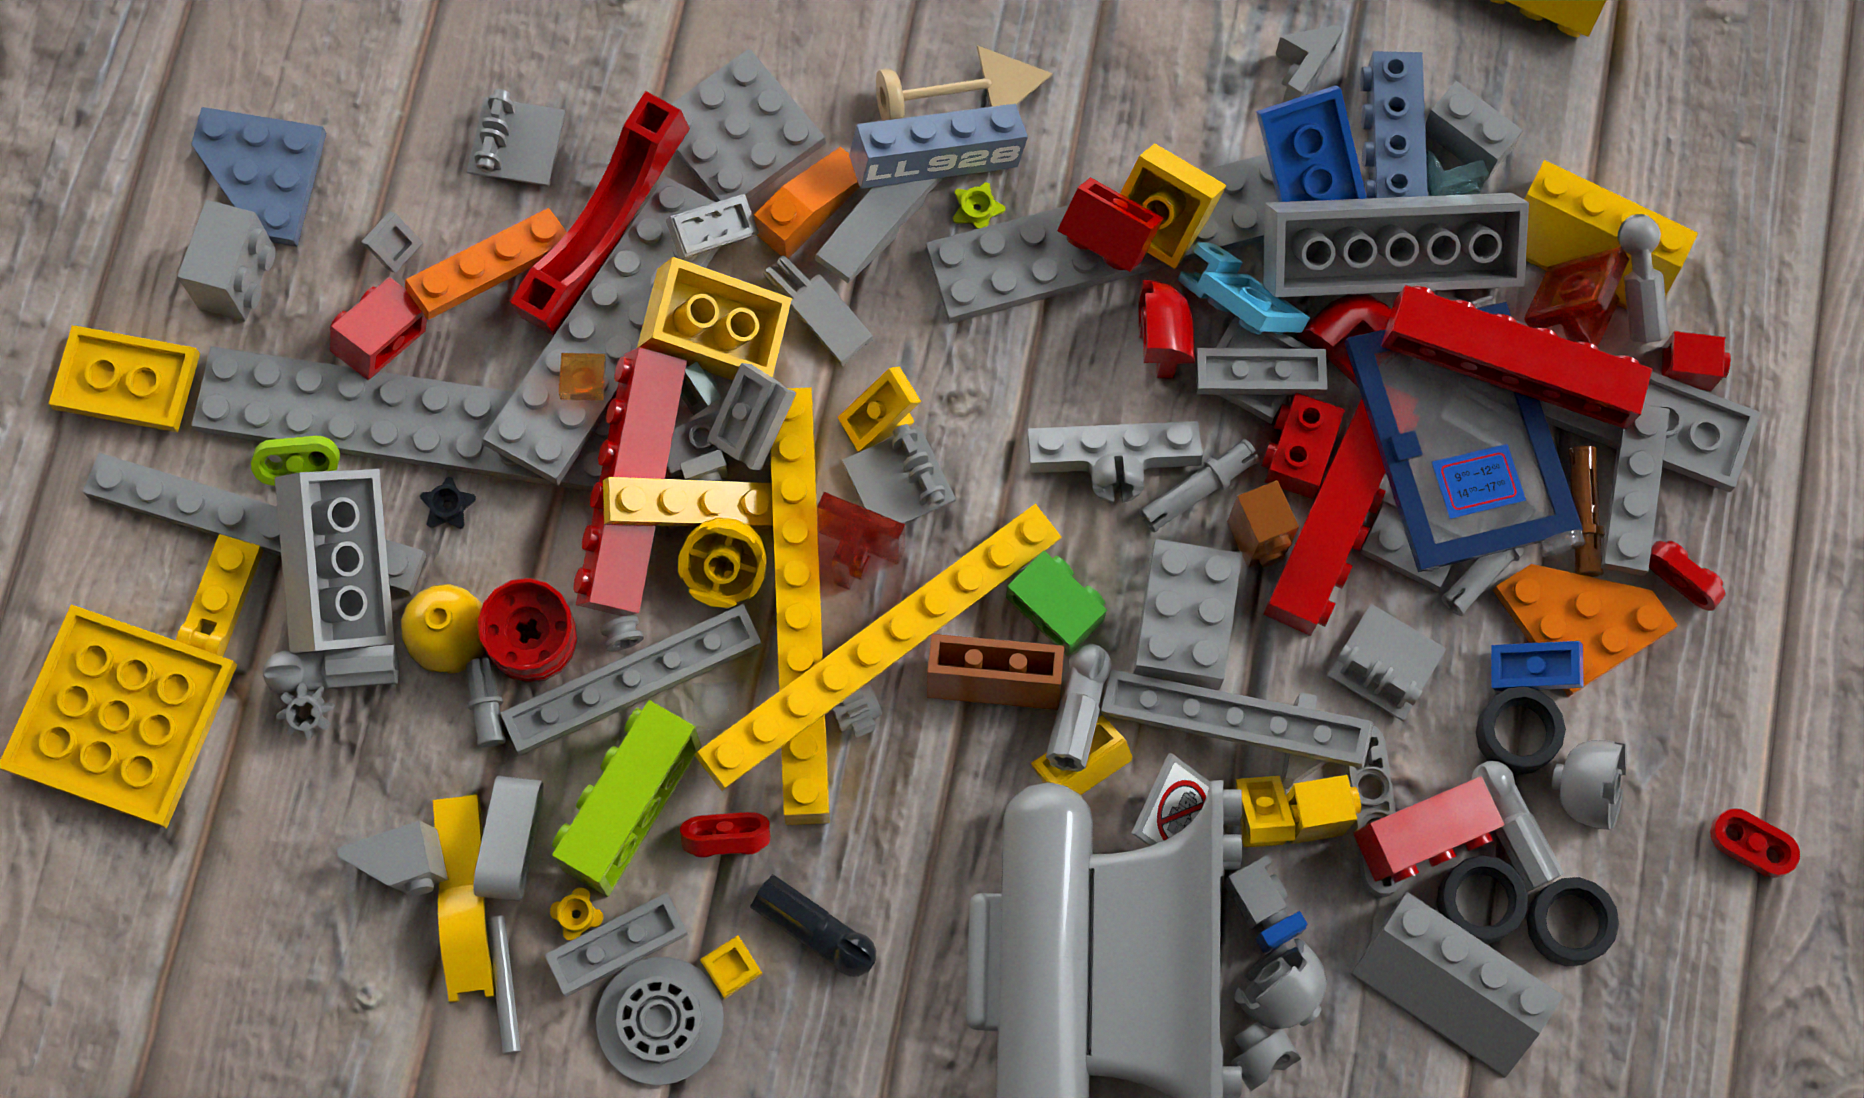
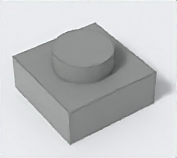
M388 212L361 241L388 271L394 273L423 244L419 237L393 212Z
M721 449L680 463L684 480L722 481V479L729 477Z

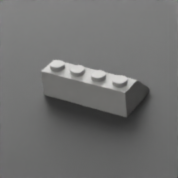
M380 470L300 472L275 477L290 652L395 644Z
M1408 892L1396 902L1351 973L1352 976L1504 1078L1507 1077L1540 1035L1563 997L1562 994Z

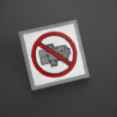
M1168 753L1131 834L1148 846H1151L1182 831L1202 809L1208 794L1210 781L1178 757Z

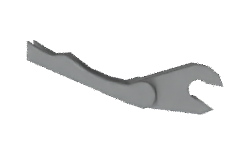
M782 255L777 264L782 272L800 287L795 292L770 266L763 272L767 281L777 292L792 298L790 309L806 323L842 367L866 344L869 345L873 341V335L821 275L817 274L809 281L788 258Z

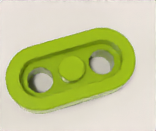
M323 436L267 440L260 443L254 450L251 460V471L260 482L276 486L275 477L300 472L337 471L340 452L332 440ZM318 451L323 453L325 457L316 458L311 453ZM276 455L280 457L282 461L273 462L268 458V456Z

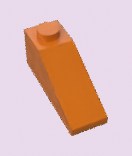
M840 146L784 184L754 214V220L759 231L757 236L779 255H784L789 259L860 187L849 153Z

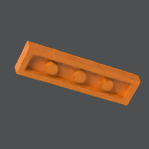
M547 208L405 279L404 288L427 320L528 270L553 249L567 231L550 208Z

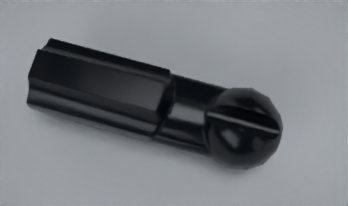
M774 874L764 882L750 905L751 909L833 963L842 974L849 977H859L868 973L876 961L877 950L873 941L868 936L854 931Z

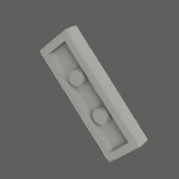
M1197 348L1196 394L1295 395L1299 393L1302 395H1325L1327 392L1326 349Z
M667 892L544 955L564 996L568 997L687 936L688 933Z

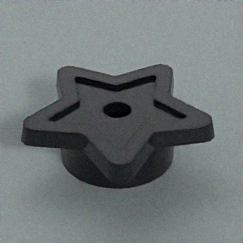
M450 476L446 477L442 485L435 487L432 491L420 494L421 500L430 508L427 519V526L430 528L446 522L459 529L464 528V511L476 501L475 494L459 491L453 478ZM445 502H451V507L444 508Z

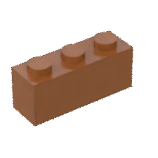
M932 634L927 669V698L1058 710L1064 646Z

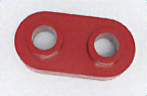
M1656 541L1652 545L1649 568L1694 605L1707 611L1715 610L1726 596L1725 590L1722 587V579L1715 572L1699 567L1688 558L1687 551L1674 541Z
M1737 808L1726 810L1718 815L1711 824L1710 837L1719 851L1770 878L1782 877L1793 871L1799 863L1800 849L1792 836L1745 810ZM1727 827L1736 829L1738 832L1737 841L1728 838L1726 835ZM1767 849H1773L1777 852L1779 857L1777 863L1769 861L1766 855Z
M756 812L700 815L689 818L680 827L683 850L699 858L732 853L751 855L765 848L771 841L769 819Z

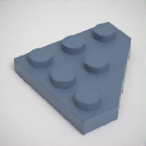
M201 107L191 144L234 207L255 212L272 243L298 247L326 137L324 127Z

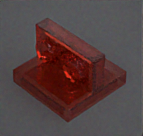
M1622 246L1549 266L1524 317L1526 324L1532 328H1548L1561 324L1566 337L1570 341L1588 342L1599 347L1620 300L1615 290L1629 261V257Z
M823 492L817 505L819 533L840 541L832 558L833 581L835 585L850 590L855 578L862 580L871 560V556L868 553L899 565L905 551V524Z

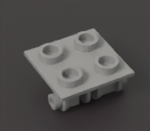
M495 89L493 95H490L488 98L484 97L467 174L549 187L566 110L513 102L508 91Z
M908 424L901 425L893 430L895 437L842 460L878 535L956 501L920 426L910 430Z
M1370 604L1327 676L1401 721H1404L1447 648Z

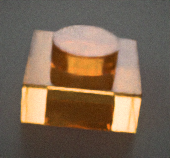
M561 353L560 400L604 401L605 354Z

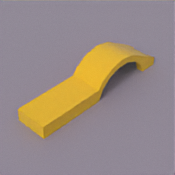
M478 795L433 800L434 826L438 830L448 880L439 883L438 928L448 1000L450 1003L460 1002L459 993L484 990L486 998L496 997L494 976L486 935L485 897L474 895V875L483 837L480 798Z

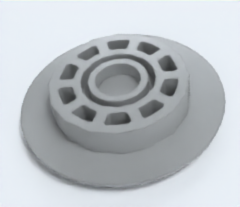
M671 957L643 959L619 972L606 987L600 999L596 1016L598 1040L610 1063L628 1078L650 1085L676 1083L698 1072L707 1064L716 1051L724 1025L721 999L710 979L692 964ZM662 985L660 991L650 992V987ZM671 987L680 990L681 993L675 996L669 993ZM642 991L643 996L637 1002H634L632 999ZM691 1000L694 1007L693 1010L686 1011L682 1003ZM628 1008L632 1009L631 1018L625 1020L626 1010ZM688 1019L695 1020L693 1031L685 1029ZM632 1027L635 1037L629 1040L626 1030ZM681 1036L685 1037L687 1041L677 1049L675 1042ZM641 1042L649 1045L648 1053L637 1049ZM668 1046L670 1053L657 1055L659 1047Z

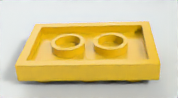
M72 325L48 404L53 410L178 433L200 353L195 347Z

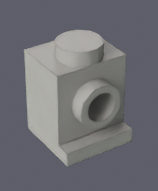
M1268 855L1231 874L1224 882V886L1250 930L1260 925H1263L1266 930L1289 917L1285 911L1287 904L1284 899L1288 898L1286 889L1277 875L1273 874L1270 876L1267 872V868L1272 863Z

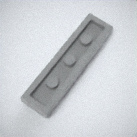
M1644 404L1641 415L1627 429L1620 428L1601 568L1644 576L1648 572L1670 409Z

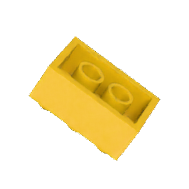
M672 257L657 269L637 348L641 347L687 360L686 365L688 366L698 362L701 368L709 373L730 380H734L741 363L752 364L773 378L792 298Z

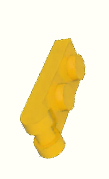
M222 534L218 535L188 616L178 631L176 641L222 657L224 656L264 552L260 545ZM204 623L215 625L214 632L210 635L202 633Z

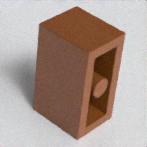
M1278 480L1238 495L1227 520L1247 567L1258 563L1262 567H1268L1283 560L1299 529V525Z

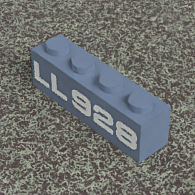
M1016 104L857 124L849 157L860 189L1016 168L1019 165L1028 135Z

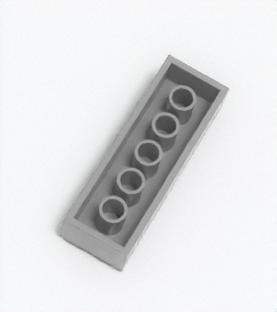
M1514 193L1265 203L1263 286L1275 297L1401 292L1405 285L1411 287L1422 286L1430 290L1523 287L1525 285L1529 202Z

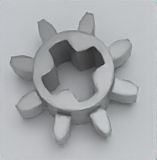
M301 682L298 685V695L296 697L287 692L280 697L288 706L287 709L280 711L276 718L287 720L290 725L287 730L288 735L294 733L295 730L304 731L305 737L309 740L313 737V727L315 725L325 730L329 727L330 722L323 715L325 712L331 711L335 704L330 702L324 703L321 697L324 687L321 686L315 692L307 691V686L304 682ZM308 702L314 707L311 710L312 716L309 715L304 720L298 716L301 709L299 706H303Z
M870 685L860 688L831 710L840 731L844 732L852 729L856 738L874 731L875 723L873 719L882 716L880 705Z

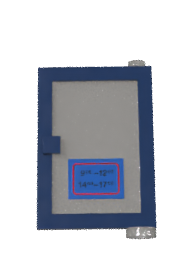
M1493 296L1483 297L1471 302L1476 309L1490 314L1511 316L1507 302L1496 304ZM1386 329L1349 337L1345 340V347L1418 573L1539 543L1544 557L1562 554L1579 548L1586 543L1582 533L1583 528L1540 400L1381 347Z

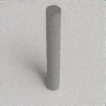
M493 916L487 918L502 1052L503 1054H514L521 1052L506 922L505 916Z

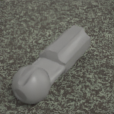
M1635 214L1624 220L1619 227L1618 241L1621 247L1631 255L1633 271L1624 277L1630 338L1633 342L1650 343L1661 341L1664 337L1669 336L1663 274L1661 271L1653 269L1651 252L1659 244L1661 232L1656 222L1644 214Z
M1094 644L1078 647L1069 659L1070 673L1064 696L1060 699L1046 758L1050 760V765L1062 771L1071 770L1079 772L1086 768L1100 711L1098 706L1104 682L1111 673L1109 655L1103 648Z
M396 645L299 653L281 651L272 655L263 667L265 683L270 690L277 694H284L285 692L294 693L301 682L305 683L307 690H316L321 686L324 689L396 684L399 677V658Z
M1487 761L1477 766L1471 780L1482 776L1505 824L1496 829L1495 832L1517 873L1524 881L1527 892L1563 875L1564 872L1515 785L1512 771L1499 761Z

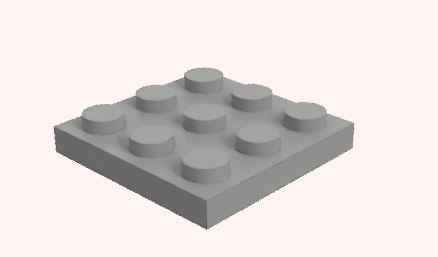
M750 48L671 103V105L681 109L690 128L675 153L716 202L745 194L747 200H749L826 144L823 133Z

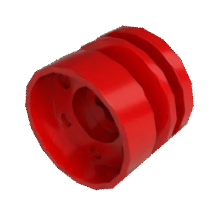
M532 578L510 580L495 588L482 605L478 618L479 638L495 667L509 678L526 683L546 681L560 673L573 658L577 645L576 623L564 597L550 584ZM535 626L540 638L538 640L530 638L527 644H525L521 632L523 630L530 632Z

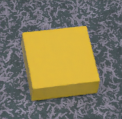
M739 935L700 959L724 999H727L763 975Z

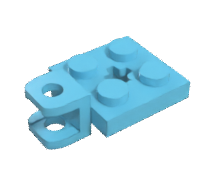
M1196 243L1193 251L1209 264L1203 274L1181 271L1178 277V281L1200 298H1208L1207 301L1215 308L1224 312L1231 311L1240 318L1238 323L1244 329L1254 334L1260 335L1262 332H1273L1283 335L1284 332L1303 331L1310 317L1283 298L1273 296L1263 284L1250 275L1237 274L1243 262L1213 243Z

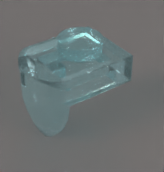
M1426 150L1427 191L1429 196L1480 193L1489 175L1483 159L1444 171L1436 156L1429 150Z

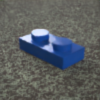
M1580 641L1491 645V688L1494 691H1504L1508 688L1523 686L1536 690L1583 688V644Z

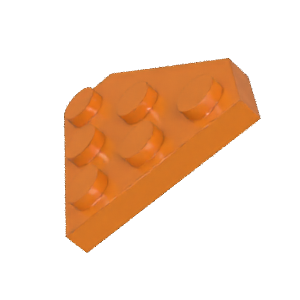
M1535 564L1528 565L1498 584L1492 590L1529 643L1580 641L1583 644V688L1678 627L1653 590ZM1568 688L1563 690L1566 693V695L1570 697L1583 688Z

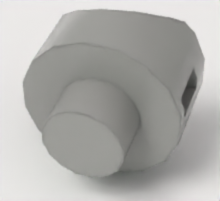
M1257 1022L1234 1037L1243 1054L1232 1060L1231 1063L1233 1066H1241L1242 1080L1250 1092L1268 1081L1271 1070L1284 1071L1301 1060L1299 1053L1283 1029L1269 1036L1263 1026Z

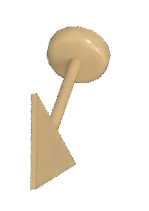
M977 45L984 79L903 91L900 79L895 71L892 69H880L876 74L877 103L882 121L904 118V101L981 89L987 90L990 107L1008 104L1017 105L1049 79L1053 73Z

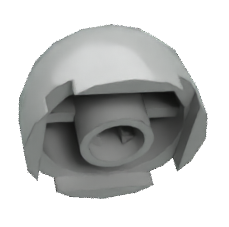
M1609 740L1586 741L1578 744L1569 752L1565 764H1556L1553 773L1552 789L1560 791L1561 805L1567 815L1577 822L1593 828L1611 830V828L1615 827L1624 792L1623 789H1620L1622 775H1626L1627 770L1626 744Z
M1299 938L1293 939L1296 947L1289 949L1283 943L1263 956L1245 975L1251 982L1245 992L1239 986L1235 992V1001L1249 1016L1265 1027L1286 1029L1297 1024L1306 1026L1315 1020L1321 1012L1319 1005L1325 996L1327 986L1324 966L1311 948Z

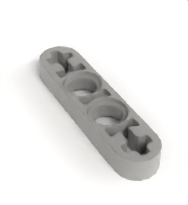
M1373 726L1370 742H1373L1375 746L1371 747L1367 756L1369 765L1377 762L1379 768L1368 766L1357 771L1355 767L1345 765V772L1348 775L1350 787L1356 786L1358 789L1359 780L1367 776L1377 779L1382 787L1381 796L1374 800L1364 798L1359 792L1361 813L1356 814L1357 820L1353 823L1354 831L1364 827L1368 821L1379 820L1396 812L1385 739L1382 732L1375 726ZM1356 841L1361 879L1364 887L1369 893L1377 897H1387L1394 894L1402 886L1404 880L1394 883L1393 879H1391L1387 887H1383L1381 880L1375 882Z

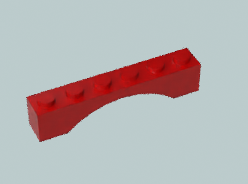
M647 91L644 92L624 123L608 167L586 207L558 244L531 267L509 301L522 319L553 336L556 334L601 269L690 130L681 109Z

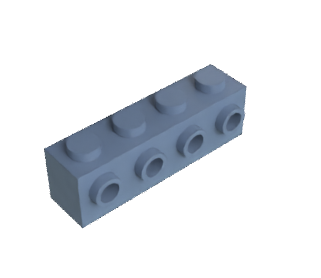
M1373 51L1368 66H1362L1360 73V90L1367 92V104H1363L1361 111L1362 129H1368V142H1364L1362 149L1363 167H1369V180L1364 182L1367 199L1428 196L1423 52Z

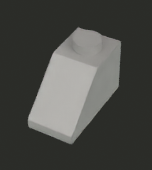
M420 820L336 848L339 858L384 884L406 893L408 896H419L429 893L434 889V884L448 880L438 830Z

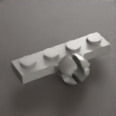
M1198 421L1029 428L1027 433L1030 473L1089 472L1092 476L1094 493L1108 503H1114L1113 486H1120L1122 503L1131 501L1140 495L1144 488L1143 471L1145 469L1202 465L1203 453Z

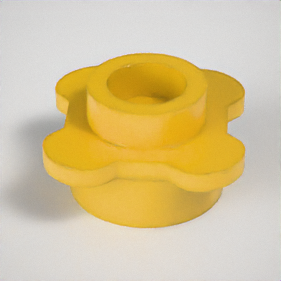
M585 888L574 889L571 895L566 896L561 901L554 902L550 907L551 917L560 922L563 927V936L568 941L580 937L590 927H599L604 918L602 911L595 909L590 902V892ZM576 910L581 912V916L577 919L572 916Z

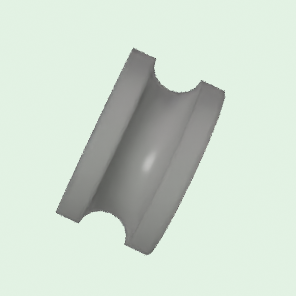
M637 616L619 617L600 627L601 634L608 637V640L605 642L607 651L623 650L640 643L644 639L642 631L636 630V626L639 624Z

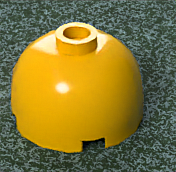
M719 517L707 520L692 530L685 540L678 557V573L680 579L683 577L684 583L689 587L688 592L696 600L712 607H733L737 605V602L743 601L748 597L749 599L752 598L759 590L766 574V550L762 539L751 526L731 518Z
M451 584L433 585L418 592L407 604L401 619L402 640L411 658L426 670L447 672L448 674L459 673L466 669L468 662L481 658L486 651L479 638L478 618L482 608L481 601L468 590Z

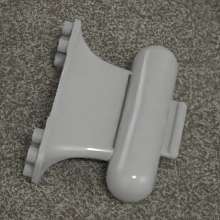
M1223 780L1211 781L1202 809L1182 831L1149 847L1113 854H1093V819L1090 807L1079 793L1069 787L1050 782L1031 785L1017 793L1006 807L1003 819L1001 894L979 893L974 895L969 903L966 1022L974 1030L998 1031L996 1098H1089V1075L1130 1080L1154 1088L1171 1098H1240L1242 1092L1241 1066H1223V1045L1220 1044V891L1222 890L1223 870H1240L1242 837L1236 834L1223 835V825L1240 826L1242 811L1241 789L1225 790L1223 789Z

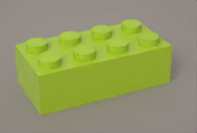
M651 700L647 701L643 710L636 708L632 712L624 727V731L628 734L619 748L612 746L607 752L600 766V769L604 771L595 787L589 784L584 789L576 804V808L580 810L571 825L565 823L559 829L552 842V847L555 848L552 856L562 871L606 897L610 896L694 759L695 753L701 747L694 725Z

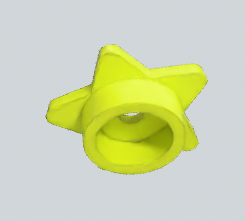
M985 182L980 187H972L968 190H955L956 198L960 204L953 217V221L956 224L972 223L977 229L987 227L990 218L1003 214L1006 209L1004 205L994 200L988 182ZM975 205H980L981 209L975 210L973 207Z

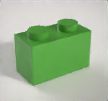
M1042 551L1007 586L1006 599L1055 645L1064 646V654L1068 657L1104 622L1107 609L1104 607L1105 601L1094 588L1089 585L1084 588L1072 577L1074 575L1072 568L1061 557L1055 556L1052 558L1046 551Z

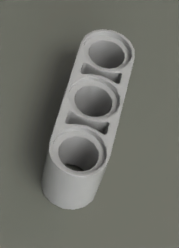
M499 775L496 777L475 869V896L513 901L522 900L542 808L544 792L542 780Z

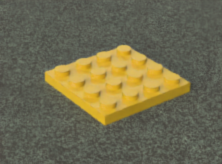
M71 604L0 759V769L167 829L237 664L234 660Z

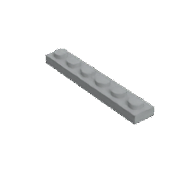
M744 604L500 713L518 754L523 755L761 648L762 642Z
M1112 669L1101 708L1104 716L1362 769H1364L1373 730V723L1369 720Z

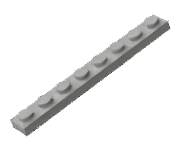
M98 454L83 489V493L87 497L217 537L219 534L260 545L264 551L282 556L277 506L109 455ZM386 540L390 589L412 595L427 555L423 550Z

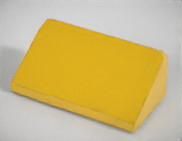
M1101 715L1097 719L1085 769L1079 772L1071 770L1062 771L1050 765V760L1046 758L1047 752L1031 762V765L1043 783L1050 782L1064 785L1082 795L1131 762L1133 757L1126 739Z

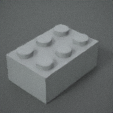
M1155 539L1150 556L1132 674L1219 691L1225 678L1242 553Z

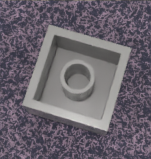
M206 200L177 277L198 309L246 321L251 308L255 309L260 301L262 291L260 283L265 270L269 271L274 263L275 247L255 212Z

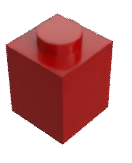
M1674 331L1663 345L1661 375L1700 390L1712 391L1722 378L1727 377L1730 369L1731 356L1730 353L1725 352V337Z

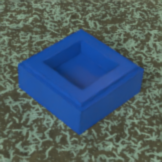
M1298 911L1262 931L1255 940L1262 952L1268 953L1277 946L1302 934L1307 928L1308 923L1302 913Z

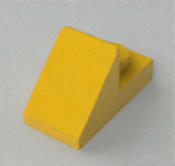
M900 366L888 368L837 418L857 451L861 452L893 436V430L904 424L911 426L914 423V419L910 412L921 403V400Z
M1280 776L1236 779V789H1241L1242 792L1240 830L1243 846L1283 845L1286 841H1294L1295 822Z

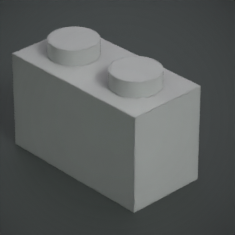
M1457 81L1431 109L1425 123L1426 135L1486 180L1492 176L1513 151L1523 131Z

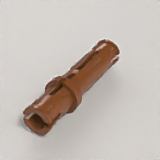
M1576 446L1568 450L1571 469V495L1583 528L1582 531L1569 533L1570 538L1574 540L1575 573L1598 577L1604 574L1603 568H1601V538L1605 536L1604 526L1600 525L1597 448L1594 446Z

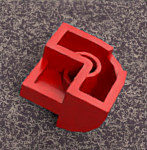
M1143 280L1138 297L1139 338H1143V363H1156L1157 378H1174L1177 364L1195 363L1194 323L1191 310L1186 298L1171 285L1153 280Z
M1347 294L1328 304L1306 324L1302 332H1297L1296 337L1312 349H1326V364L1331 361L1358 387L1344 342L1349 337L1386 329L1392 309L1369 294ZM1391 350L1374 354L1379 369L1383 365L1386 367L1400 353Z

